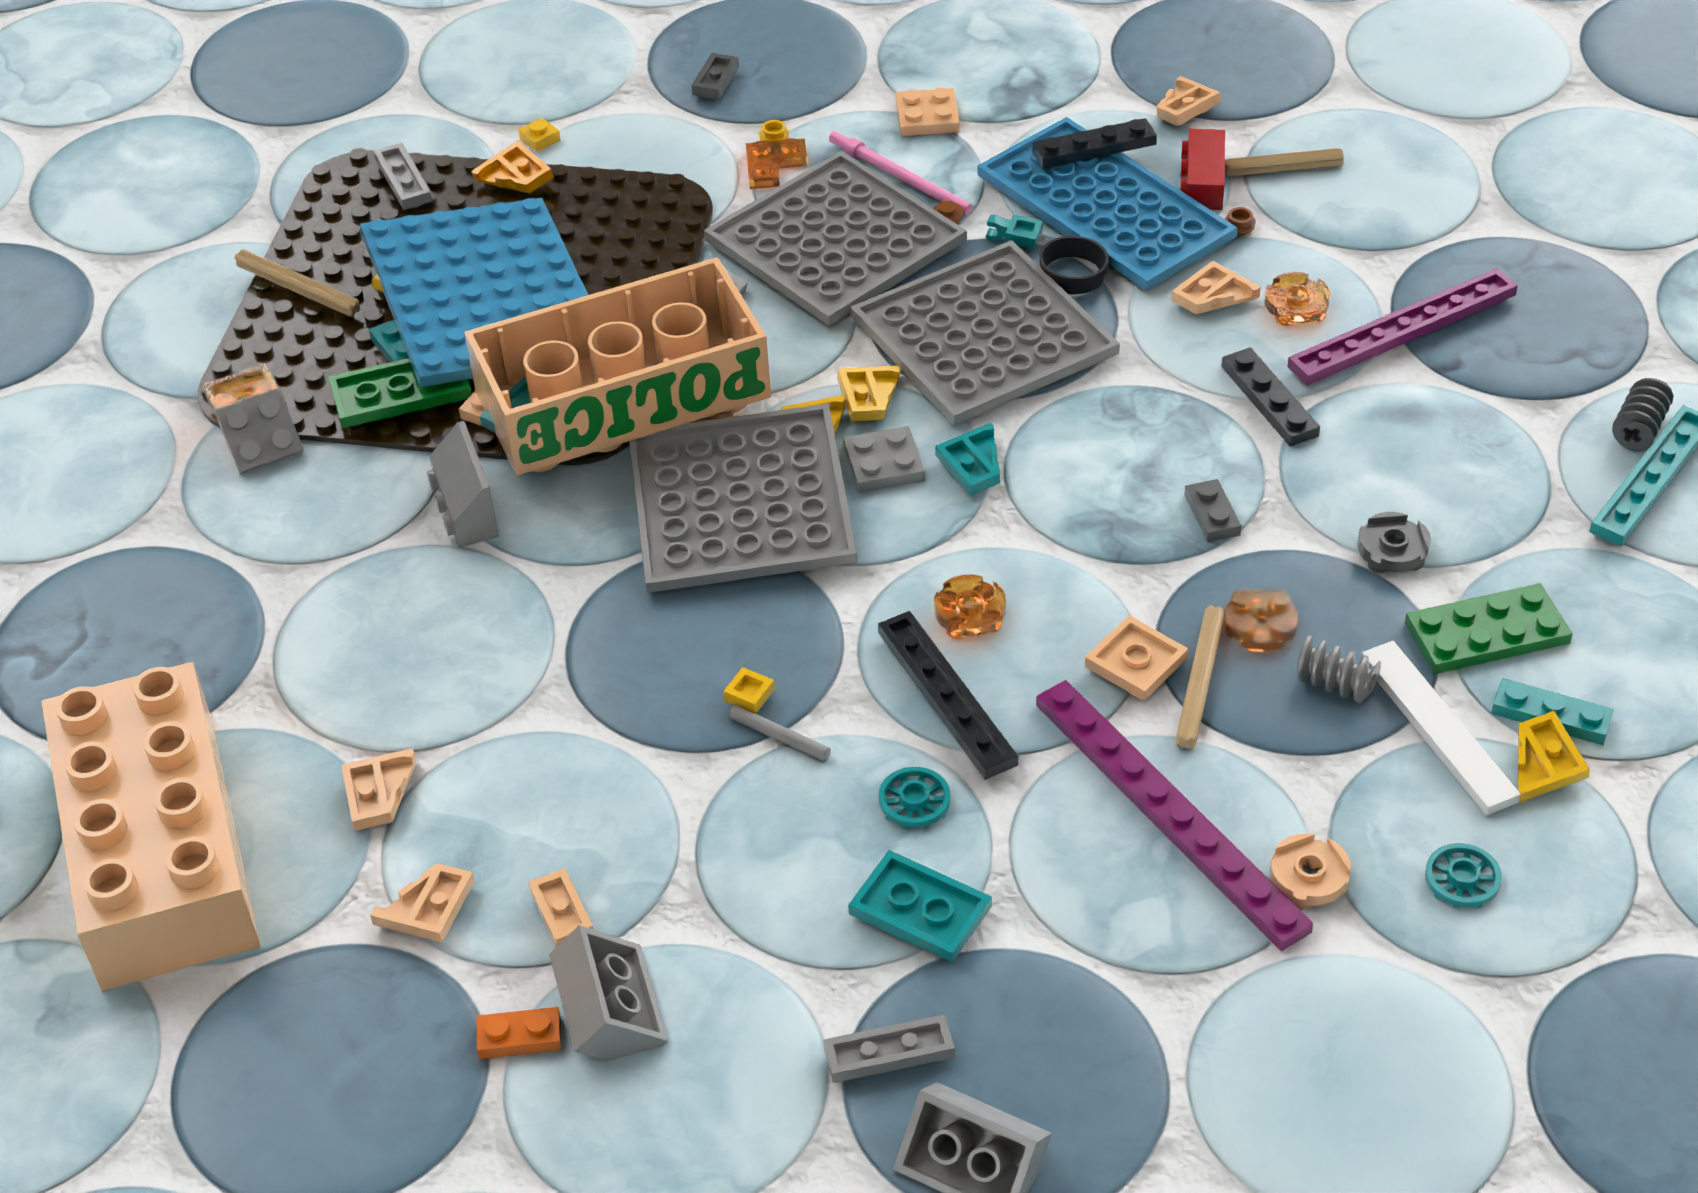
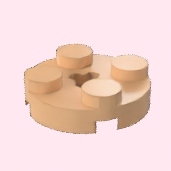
M1307 833L1296 834L1281 841L1275 849L1270 866L1271 882L1302 910L1308 909L1311 906L1329 904L1343 896L1347 892L1351 866L1347 853L1338 843L1328 838L1327 843L1315 840V834ZM1308 865L1310 869L1318 868L1319 870L1316 874H1307L1303 872V866Z

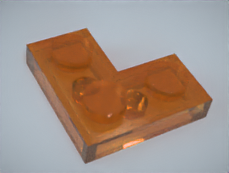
M805 138L745 143L750 189L779 187L778 168L808 166Z

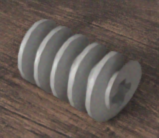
M1310 635L1304 642L1299 655L1297 676L1298 680L1303 683L1311 678L1312 685L1316 688L1321 687L1325 683L1326 690L1330 693L1335 692L1339 688L1340 696L1343 698H1347L1353 693L1354 701L1360 704L1368 697L1376 684L1381 669V661L1379 660L1373 669L1369 668V656L1366 655L1358 664L1354 663L1355 651L1352 650L1343 659L1341 658V646L1337 645L1331 653H1327V641L1323 640L1317 648H1313V636Z

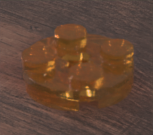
M1302 272L1280 274L1273 279V284L1266 287L1265 306L1275 316V321L1283 326H1289L1293 323L1320 322L1325 319L1329 308L1331 293L1328 285L1319 278L1317 282L1308 279L1309 274Z
M973 574L956 576L943 583V589L939 593L936 592L934 596L935 618L946 629L947 635L955 639L997 632L1001 629L1002 620L1006 614V596L1003 589L993 581L992 586L989 583L983 582L982 576ZM971 602L973 606L977 607L966 608L965 603Z
M1241 589L1232 594L1231 601L1225 609L1224 629L1232 640L1234 636L1237 640L1242 641L1241 647L1256 652L1275 651L1282 648L1284 642L1290 637L1292 640L1296 634L1298 613L1285 591L1264 589L1247 591ZM1256 618H1265L1266 621L1265 623H1258Z

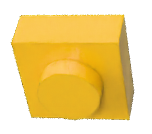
M543 118L532 121L530 124L518 129L519 139L536 152L560 141L559 130Z
M742 667L723 691L724 701L756 714L775 690L774 680Z

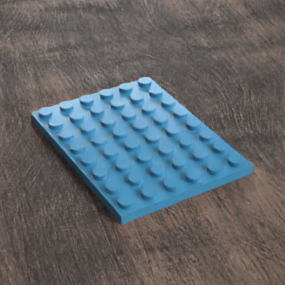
M528 198L523 201L499 202L488 206L466 207L459 210L436 211L431 214L407 215L402 218L360 223L361 236L420 387L473 379L465 331L588 296L542 198Z

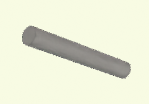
M734 705L730 710L729 718L824 762L830 756V747L737 705Z

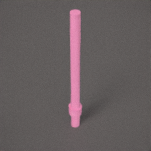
M836 131L830 134L829 142L844 149V152L854 159L861 158L940 202L953 201L959 204L963 209L964 215H968L972 211V204L865 147L863 142L855 138L849 139Z

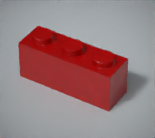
M1189 128L1188 141L1182 140L1180 191L1210 210L1223 209L1225 130Z

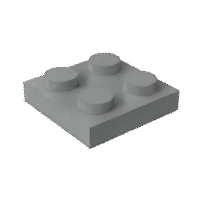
M279 388L216 409L214 412L239 475L304 451Z
M909 426L843 438L844 450L859 493L925 481V470Z

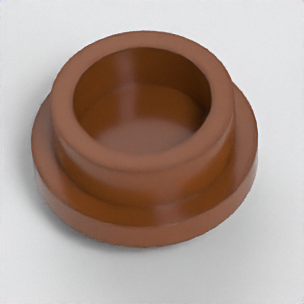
M943 201L933 208L957 225H959L963 217L962 207L953 201Z
M1233 208L1225 217V220L1237 227V235H1245L1252 232L1255 228L1256 220L1253 217L1252 211L1247 208Z

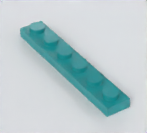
M1685 405L1681 406L1593 519L1589 530L1590 533L1622 547L1698 447L1697 410Z

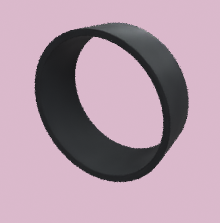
M1063 236L1047 242L1041 248L1039 261L1040 268L1066 293L1077 295L1091 292L1102 284L1109 256L1106 249L1092 239L1081 236ZM1077 257L1092 262L1098 267L1099 271L1083 277H1068L1053 272L1047 266L1060 258Z

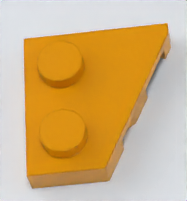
M516 141L471 171L474 180L477 182L531 193L554 177L551 168L519 141Z

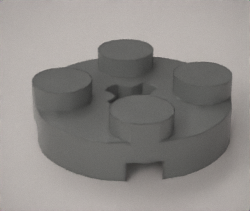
M1399 512L1375 514L1368 518V524L1361 526L1359 529L1358 551L1362 558L1368 562L1369 569L1376 573L1419 570L1424 566L1431 542L1430 533L1426 526L1418 521L1417 525L1408 521V515ZM1394 539L1398 544H1391L1388 540Z

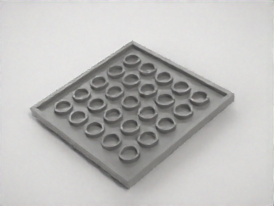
M839 151L705 229L704 238L705 241L830 326L851 313V306L880 295L967 241V230L843 151Z
M1012 240L851 306V317L897 366L900 365L901 370L954 426L1119 354L1120 343Z
M829 403L686 423L629 441L647 593L857 563V552Z

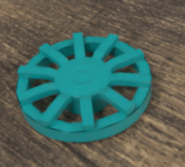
M906 767L891 773L884 779L879 789V805L887 820L902 825L905 829L923 826L927 828L930 827V824L946 816L950 805V788L946 780L931 769ZM919 776V779L908 781L907 777ZM925 778H928L935 783L928 787L924 781ZM897 780H901L903 784L900 789L892 786ZM939 788H941V790L944 793V795L941 796L930 795ZM889 791L899 797L885 799V794ZM930 802H943L939 808L930 804ZM900 804V806L894 809L893 811L888 807V805ZM924 809H927L932 814L926 816ZM904 810L907 811L906 817L901 816L899 814H901ZM917 812L920 818H912L913 813Z
M1453 843L1438 848L1430 855L1425 869V881L1436 899L1440 898L1454 905V908H1481L1483 904L1495 898L1502 880L1501 869L1497 861L1485 850L1465 843ZM1452 853H1465L1464 857L1456 859L1452 855ZM1470 855H1473L1483 861L1477 864L1475 861L1470 859ZM1445 856L1449 866L1447 867L1437 862V860ZM1489 866L1493 873L1491 875L1480 874L1481 870ZM1432 867L1446 873V875H1433ZM1479 881L1494 882V885L1490 889L1482 885ZM1437 882H1448V884L1441 888ZM1453 888L1457 890L1456 896L1448 892ZM1474 888H1476L1478 891L1484 894L1477 896L1474 891ZM1463 891H1467L1470 898L1462 897Z

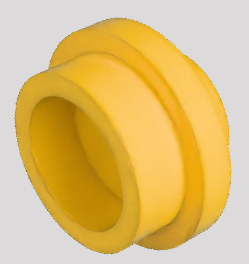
M769 120L762 125L759 138L764 144L777 147L788 140L789 131L782 121Z

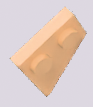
M1211 261L1172 291L1171 301L1197 315L1255 300L1260 297L1261 286Z
M413 748L341 765L355 831L393 822L416 764Z
M436 863L425 871L419 880L409 883L398 892L399 899L382 910L378 906L370 915L372 924L443 943L475 882L473 872Z

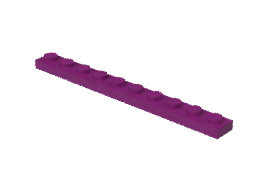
M1067 680L1036 696V706L1281 952L1312 933L1313 922Z

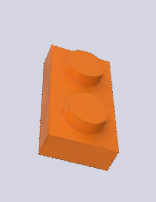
M559 1007L476 1016L477 1052L479 1059L562 1050Z

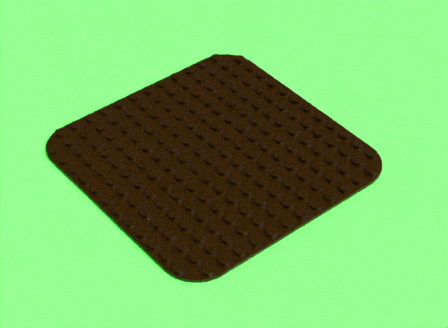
M357 148L350 153L333 157L321 164L315 165L306 176L264 258L358 299L359 312L350 317L255 274L201 379L198 388L200 408L204 416L220 428L214 413L216 409L279 388L300 440L433 452L457 422L465 421L478 457L508 460L495 432L460 418L459 408L467 399L356 426L341 427L328 376L389 363L370 339L369 329L394 320L384 293L373 288L372 278L376 275V272L361 236L360 223L402 218L407 215L431 214L436 211L459 210L466 207L488 206L499 202L523 201L528 198H542L588 295L698 263L705 242L704 230L710 227L713 217L712 200L703 187L685 178L682 174L576 167L563 164H546L551 168L554 177L531 193L475 181L471 171L489 159L409 153L431 191L432 202L422 204L416 208L403 210L375 160V150ZM468 379L471 392L473 393L475 391L474 380ZM628 441L622 443L620 447L613 451L589 453L560 462L558 465H584L599 462L620 453L630 444Z

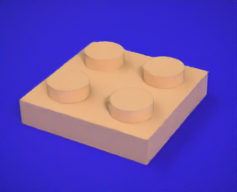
M954 88L896 92L901 136L960 132Z
M1128 615L1085 656V667L1145 701L1188 659V648Z

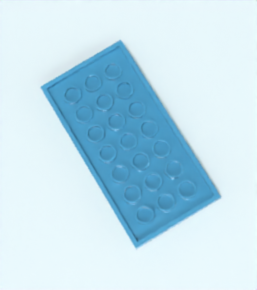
M1068 117L977 165V175L1065 236L1086 237L1101 244L1108 253V265L1146 291L1237 237L1236 226L1122 152L1042 169L1032 152L1033 142L1049 137L1073 134L1077 131H1087Z

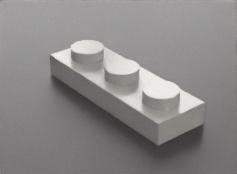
M403 143L374 151L375 160L403 210L416 208L422 204L432 202L431 191Z
M945 1014L823 1039L824 1051L833 1083L955 1058V1046Z

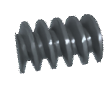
M1644 378L1635 382L1630 388L1629 394L1626 396L1625 402L1622 404L1621 410L1618 412L1612 426L1614 438L1626 449L1644 451L1653 444L1654 438L1657 436L1658 430L1666 417V413L1673 403L1674 394L1666 382L1655 378Z

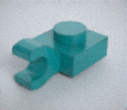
M1014 214L1011 220L998 215H990L987 226L995 227L996 229L989 228L985 238L990 241H999L1005 237V243L1012 240L1018 247L1035 249L1042 233L1043 221Z

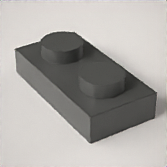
M711 53L691 85L692 95L702 96L707 99H720L739 68V57Z
M1218 479L1185 485L1184 496L1207 542L1241 536L1242 525Z

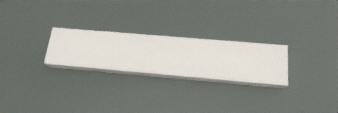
M1394 641L1362 652L1361 660L1365 655L1369 656V668L1371 669L1379 660L1381 661V669L1377 679L1379 685L1486 816L1519 803L1520 792Z

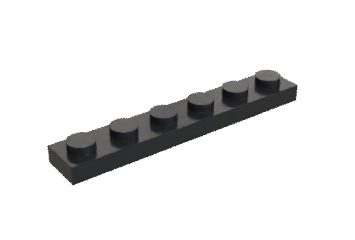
M911 611L878 623V634L985 780L1018 766L1017 753Z

